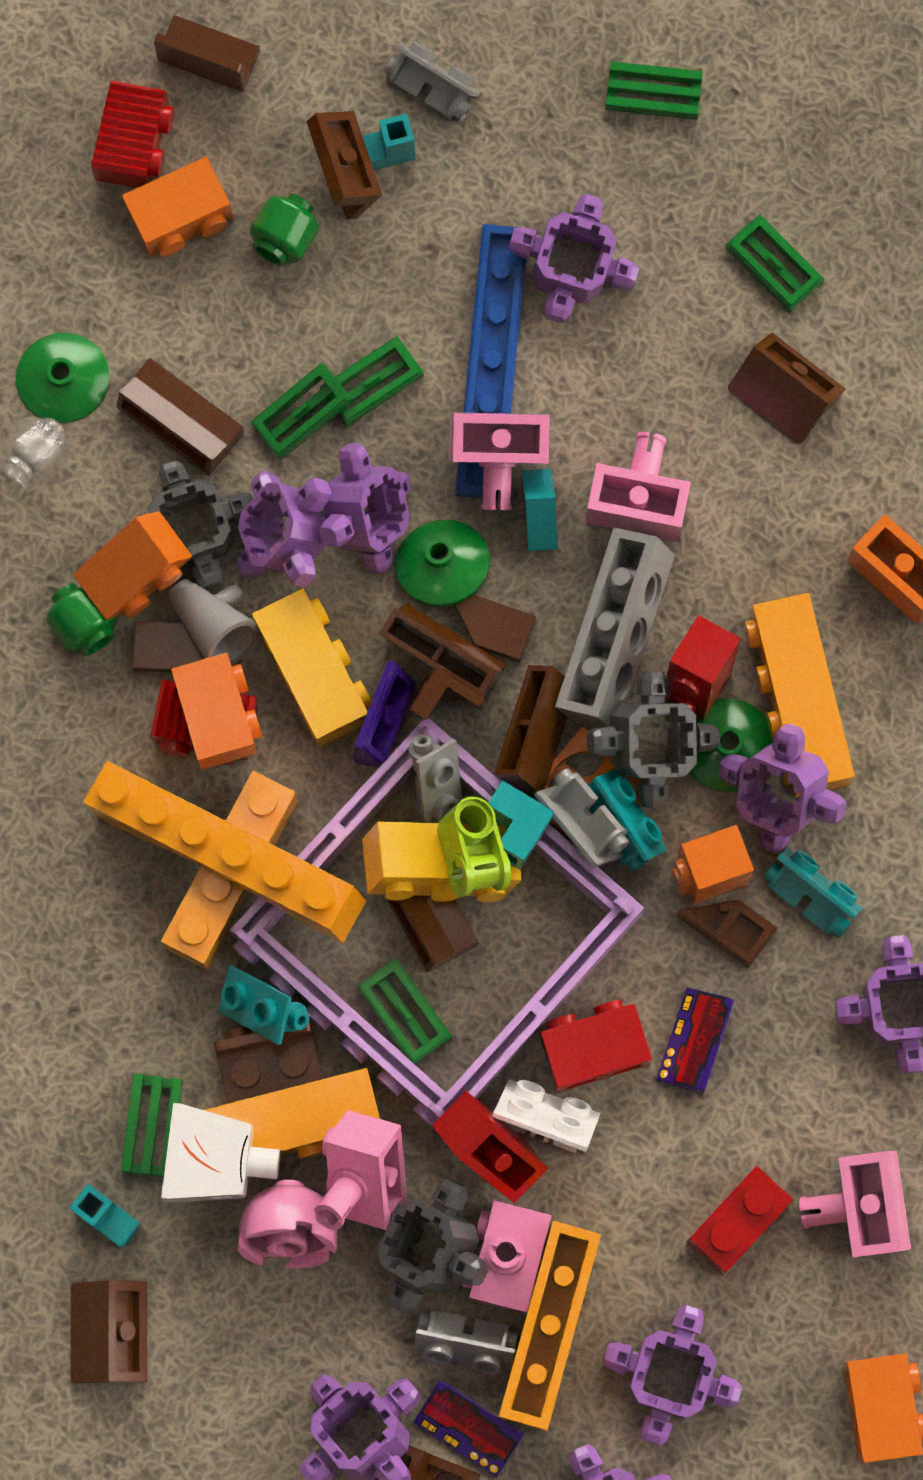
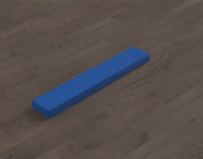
M482 224L463 413L511 414L526 260L513 255L508 250L514 228L519 227ZM458 462L455 496L483 499V466H479V462ZM498 490L496 491V500H498Z

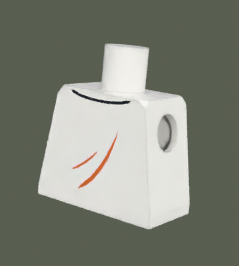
M173 1103L161 1198L165 1202L172 1203L246 1198L248 1177L277 1180L280 1150L252 1147L254 1136L252 1124L184 1104Z

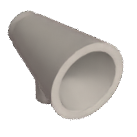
M185 579L178 582L171 589L169 600L172 602L173 608L204 659L227 652L232 666L249 652L257 639L259 628L255 621L232 607L244 600L243 592L239 586L234 584L220 592L211 594L201 586Z

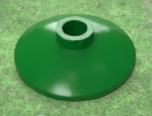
M55 333L34 342L24 352L16 372V386L24 405L36 416L56 423L77 421L91 414L103 401L110 379L108 364L101 350L85 337L72 333ZM61 366L70 370L69 375L65 379L58 380L53 377V372L56 368Z
M435 520L413 530L400 545L395 561L397 578L403 590L415 601L434 607L452 606L473 596L485 582L490 568V555L483 537L471 526L455 520ZM439 552H448L447 556L441 560L432 558Z
M718 699L704 721L696 717V723L712 724L719 730V745L712 751L697 753V764L689 773L695 780L709 789L719 792H738V788L726 783L719 776V767L722 759L732 754L751 758L766 746L772 744L773 740L768 729L767 718L756 707L737 699ZM727 734L733 735L738 741V746L733 750L723 748L720 743L722 736Z

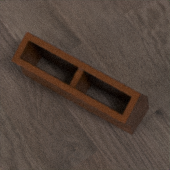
M151 358L119 391L116 408L208 476L222 462L244 434L241 424Z
M405 603L399 609L394 608L379 633L384 638L431 667L444 672L481 697H485L492 691L506 667L505 663L408 603ZM402 622L408 623L440 643L439 647L436 648L402 627ZM449 651H453L487 672V676L483 677L448 655Z
M528 665L494 775L534 799H537L534 794L537 791L544 790L567 720V717L555 708L565 676L553 666Z
M414 895L409 899L398 901L387 899L426 972H430L479 946V941L456 900L440 902L432 900L431 896Z

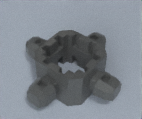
M179 461L163 464L160 466L159 476L164 492L154 495L148 507V512L160 511L164 517L169 515L170 510L186 507L196 501H199L200 504L208 502L219 534L213 535L212 541H203L191 545L188 551L193 557L179 569L182 571L191 568L197 584L207 591L222 585L223 575L217 558L227 555L234 541L229 524L236 522L238 526L240 513L252 500V496L250 493H238L227 496L228 501L221 503L216 487L201 479L190 482L184 465Z
M642 671L637 680L636 694L641 695V702L620 703L610 715V726L594 728L587 733V749L595 755L610 756L611 765L621 775L642 778V783L638 784L639 801L642 807L664 808L669 801L670 784L666 783V777L686 776L697 764V753L712 751L718 747L719 730L712 724L696 723V714L685 703L665 701V695H669L668 679L664 671ZM665 715V721L672 722V729H668V745L673 746V753H666V761L641 764V758L634 757V750H638V734L634 733V725H640V717Z
M445 1178L439 1183L432 1196L434 1203L409 1199L397 1205L386 1230L371 1226L372 1230L382 1237L377 1249L381 1267L400 1277L398 1281L394 1280L389 1294V1305L400 1312L411 1314L417 1309L424 1296L422 1289L445 1293L459 1287L460 1283L480 1286L488 1273V1267L484 1260L474 1254L479 1243L475 1225L456 1215L458 1210H463L467 1198V1186L454 1179ZM422 1221L429 1223L432 1221L438 1224V1228L444 1231L440 1239L447 1242L444 1249L438 1248L432 1261L436 1265L434 1271L417 1267L419 1263L413 1261L416 1253L409 1249L412 1243L418 1244L424 1231L420 1227Z

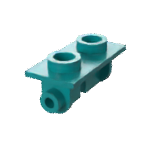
M616 769L594 778L593 782L588 784L598 797L595 803L588 809L593 815L599 807L605 805L627 831L625 837L629 844L620 851L624 855L619 859L622 866L628 865L633 872L646 864L648 860L667 851L666 846L662 842V834L659 827L651 818L645 815L636 801V793L633 786L625 777L620 776Z
M788 848L785 849L777 857L784 866L781 867L775 862L763 876V878L770 882L768 888L794 908L805 894L809 896L813 901L802 914L828 936L832 932L840 938L851 924L844 916L847 914L854 919L863 909L856 903L858 895L843 882L835 880L831 883L817 871L820 865L807 853L799 849L795 853Z
M228 965L218 1012L277 1045L282 1044L284 1032L303 1030L308 1025L310 1019L307 1009L303 1004L291 1002L292 997L233 965Z

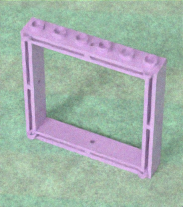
M429 718L427 720L424 719L297 857L325 871L416 772L413 769V759L409 755V745L413 742L414 737L421 734L429 735L440 746L451 741L452 738ZM457 743L461 786L472 796L479 797L488 803L501 781ZM549 824L534 850L607 915L447 1093L268 933L285 914L284 911L259 898L230 929V932L237 940L232 948L253 967L258 961L263 963L273 972L268 981L277 990L290 997L296 993L309 1005L307 1013L310 1019L323 1031L333 1026L345 1037L340 1044L341 1047L360 1064L367 1058L381 1070L376 1078L397 1097L405 1091L418 1103L413 1109L415 1114L434 1129L432 1125L466 1090L476 1099L486 1090L643 915L644 907L599 867L594 868L589 861L581 857L575 846Z

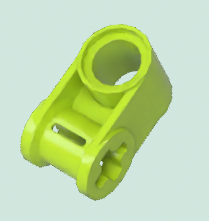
M479 797L462 799L439 821L437 827L438 838L441 842L448 867L449 883L453 892L458 897L469 896L472 890L489 887L496 891L508 889L511 882V866L507 853L503 848L492 807ZM460 818L466 820L471 825L473 833L467 831L462 826Z

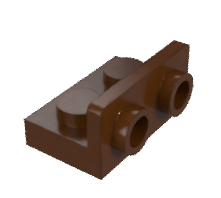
M310 1022L303 1030L284 1032L282 1044L280 1045L258 1033H252V1030L247 1027L225 1031L222 1033L223 1040L213 1042L227 1104L323 1079Z

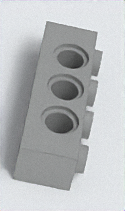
M613 528L555 708L575 723L592 728L610 726V715L620 703L628 702L675 554L657 536Z

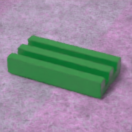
M611 61L605 110L697 120L703 71ZM618 77L692 84V87L619 80ZM617 92L689 99L690 105L616 97Z
M761 214L755 217L726 243L725 248L789 313L824 282V278ZM759 230L808 281L802 285L752 234ZM743 242L795 292L793 295H790L741 246Z
M398 336L335 376L344 386L389 355L397 352L400 356L399 359L347 392L353 400H356L407 366L409 369L408 372L349 411L347 408L343 409L338 415L346 427L424 377V372ZM324 383L323 385H321V386H320V390H321L325 385H327V383ZM333 394L328 398V401L331 402L337 396Z
M321 362L250 421V423L277 458L282 460L354 400L344 390L338 379L333 376L328 366ZM324 379L327 385L293 411L274 429L268 430L266 425ZM333 394L337 396L279 444L277 441L330 396Z
M396 958L356 986L403 1054L415 1065L452 1039L449 1031ZM392 973L396 975L438 1034L430 1040L386 979ZM378 984L422 1045L416 1051L411 1047L372 992L371 988Z
M142 1074L133 1075L121 1172L164 1177L173 1103H181L182 1079H169L160 1076L151 1077ZM143 1086L151 1087L142 1163L134 1164ZM162 1088L171 1089L161 1166H152Z

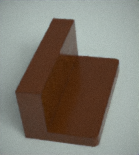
M176 15L173 16L166 35L158 33L154 40L158 61L241 92L244 91L260 54V46Z
M354 111L315 113L306 123L334 206H342L346 219H356L382 196Z
M770 333L753 347L728 385V390L799 444L808 437L821 416L839 400L846 390L774 333Z
M431 668L406 709L419 718L427 720L445 690L453 693L473 707L480 708L485 699L439 669Z
M105 1280L72 1284V1383L147 1382L146 1281Z

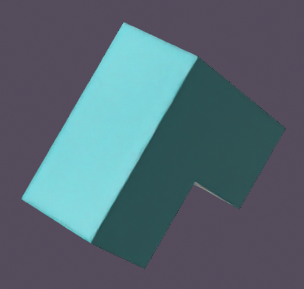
M407 113L379 120V132L362 136L374 170L415 160V140Z
M551 468L522 470L528 551L558 549L556 500Z
M502 780L488 804L495 813L496 823L507 829L501 840L510 865L521 870L551 823L555 812Z
M90 1184L85 1186L69 1207L70 1210L123 1250L142 1226L141 1223Z

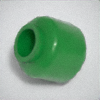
M290 194L288 198L282 196L270 197L249 230L254 241L253 249L261 257L278 266H283L285 262H299L319 230V225L311 214L314 210L313 206L296 194Z
M70 583L59 589L51 597L54 604L47 613L46 621L66 651L70 653L82 652L84 656H90L113 641L116 635L113 630L117 626L118 617L106 620L82 587L78 588L75 583Z

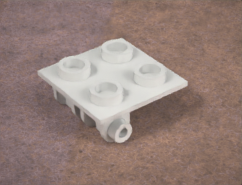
M509 1079L492 1117L504 1121L517 1132L525 1134L526 1130L531 1131L529 1136L532 1138L535 1137V1134L544 1136L543 1142L548 1143L549 1139L554 1140L552 1145L576 1153L577 1149L587 1152L601 1113L591 1110V1106L580 1099L573 1097L561 1099L545 1093V1089L537 1083L527 1080L516 1082Z

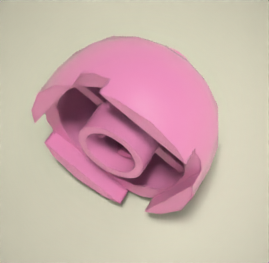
M281 1180L276 1182L275 1186L265 1188L248 1201L240 1219L237 1250L243 1258L263 1266V1257L292 1258L284 1268H311L328 1262L330 1251L334 1254L336 1253L337 1230L323 1227L314 1216L316 1213L314 1208L324 1197L312 1189L304 1187V1184L300 1181Z

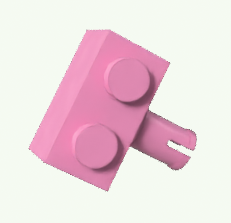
M449 412L448 460L452 462H479V466H483V504H481V509L496 510V491L498 490V509L512 510V467H517V463L549 464L550 415Z
M638 432L636 434V445L630 470L599 463L596 464L587 507L586 524L610 529L615 527L679 542L691 482L659 476L661 459L667 439L655 433L651 451L647 452L650 432Z
M347 1110L336 1127H331L327 1131L323 1140L322 1152L326 1156L328 1168L326 1181L328 1192L314 1208V1212H316L314 1216L323 1227L331 1230L340 1229L345 1219L386 1230L397 1205L405 1202L407 1199L401 1125Z
M897 1150L839 1157L842 1193L800 1197V1211L810 1209L821 1210L818 1214L801 1216L805 1229L815 1226L847 1223L852 1258L911 1249Z
M495 1200L491 1212L481 1210L476 1231L478 1239L483 1240L479 1258L486 1263L488 1273L480 1286L462 1284V1287L471 1289L469 1300L527 1315L552 1215Z

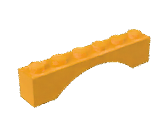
M106 761L83 801L97 817L141 840L160 846L209 869L269 902L298 921L341 943L345 941L366 903L365 898L353 885L109 761Z

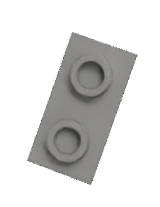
M414 41L410 47L395 44L393 48L401 52L402 55L399 60L392 57L386 65L384 73L390 76L389 81L418 98L425 85L429 84L432 86V89L424 102L451 120L454 117L461 121L464 120L471 108V104L466 102L468 96L480 97L482 95L480 91L472 87L475 79L451 65L447 72L433 63L437 56L436 54Z
M421 734L414 737L413 742L409 745V755L413 759V769L417 772V776L414 777L417 797L414 806L416 812L422 817V823H439L462 800L457 741L452 739L440 746L429 735Z
M567 768L554 778L557 786L537 791L534 794L541 804L555 812L552 821L563 829L575 844V848L580 856L589 861L594 868L619 860L624 856L620 851L629 844L625 837L626 829L620 825L605 805L599 807L593 815L588 809L595 803L598 797L578 772L572 773Z
M432 1309L431 1314L421 1312L413 1354L422 1355L426 1361L437 1365H447L451 1362L471 1365L476 1372L485 1375L511 1372L518 1332L509 1330L510 1325L475 1319L473 1334L469 1335L463 1333L466 1316Z

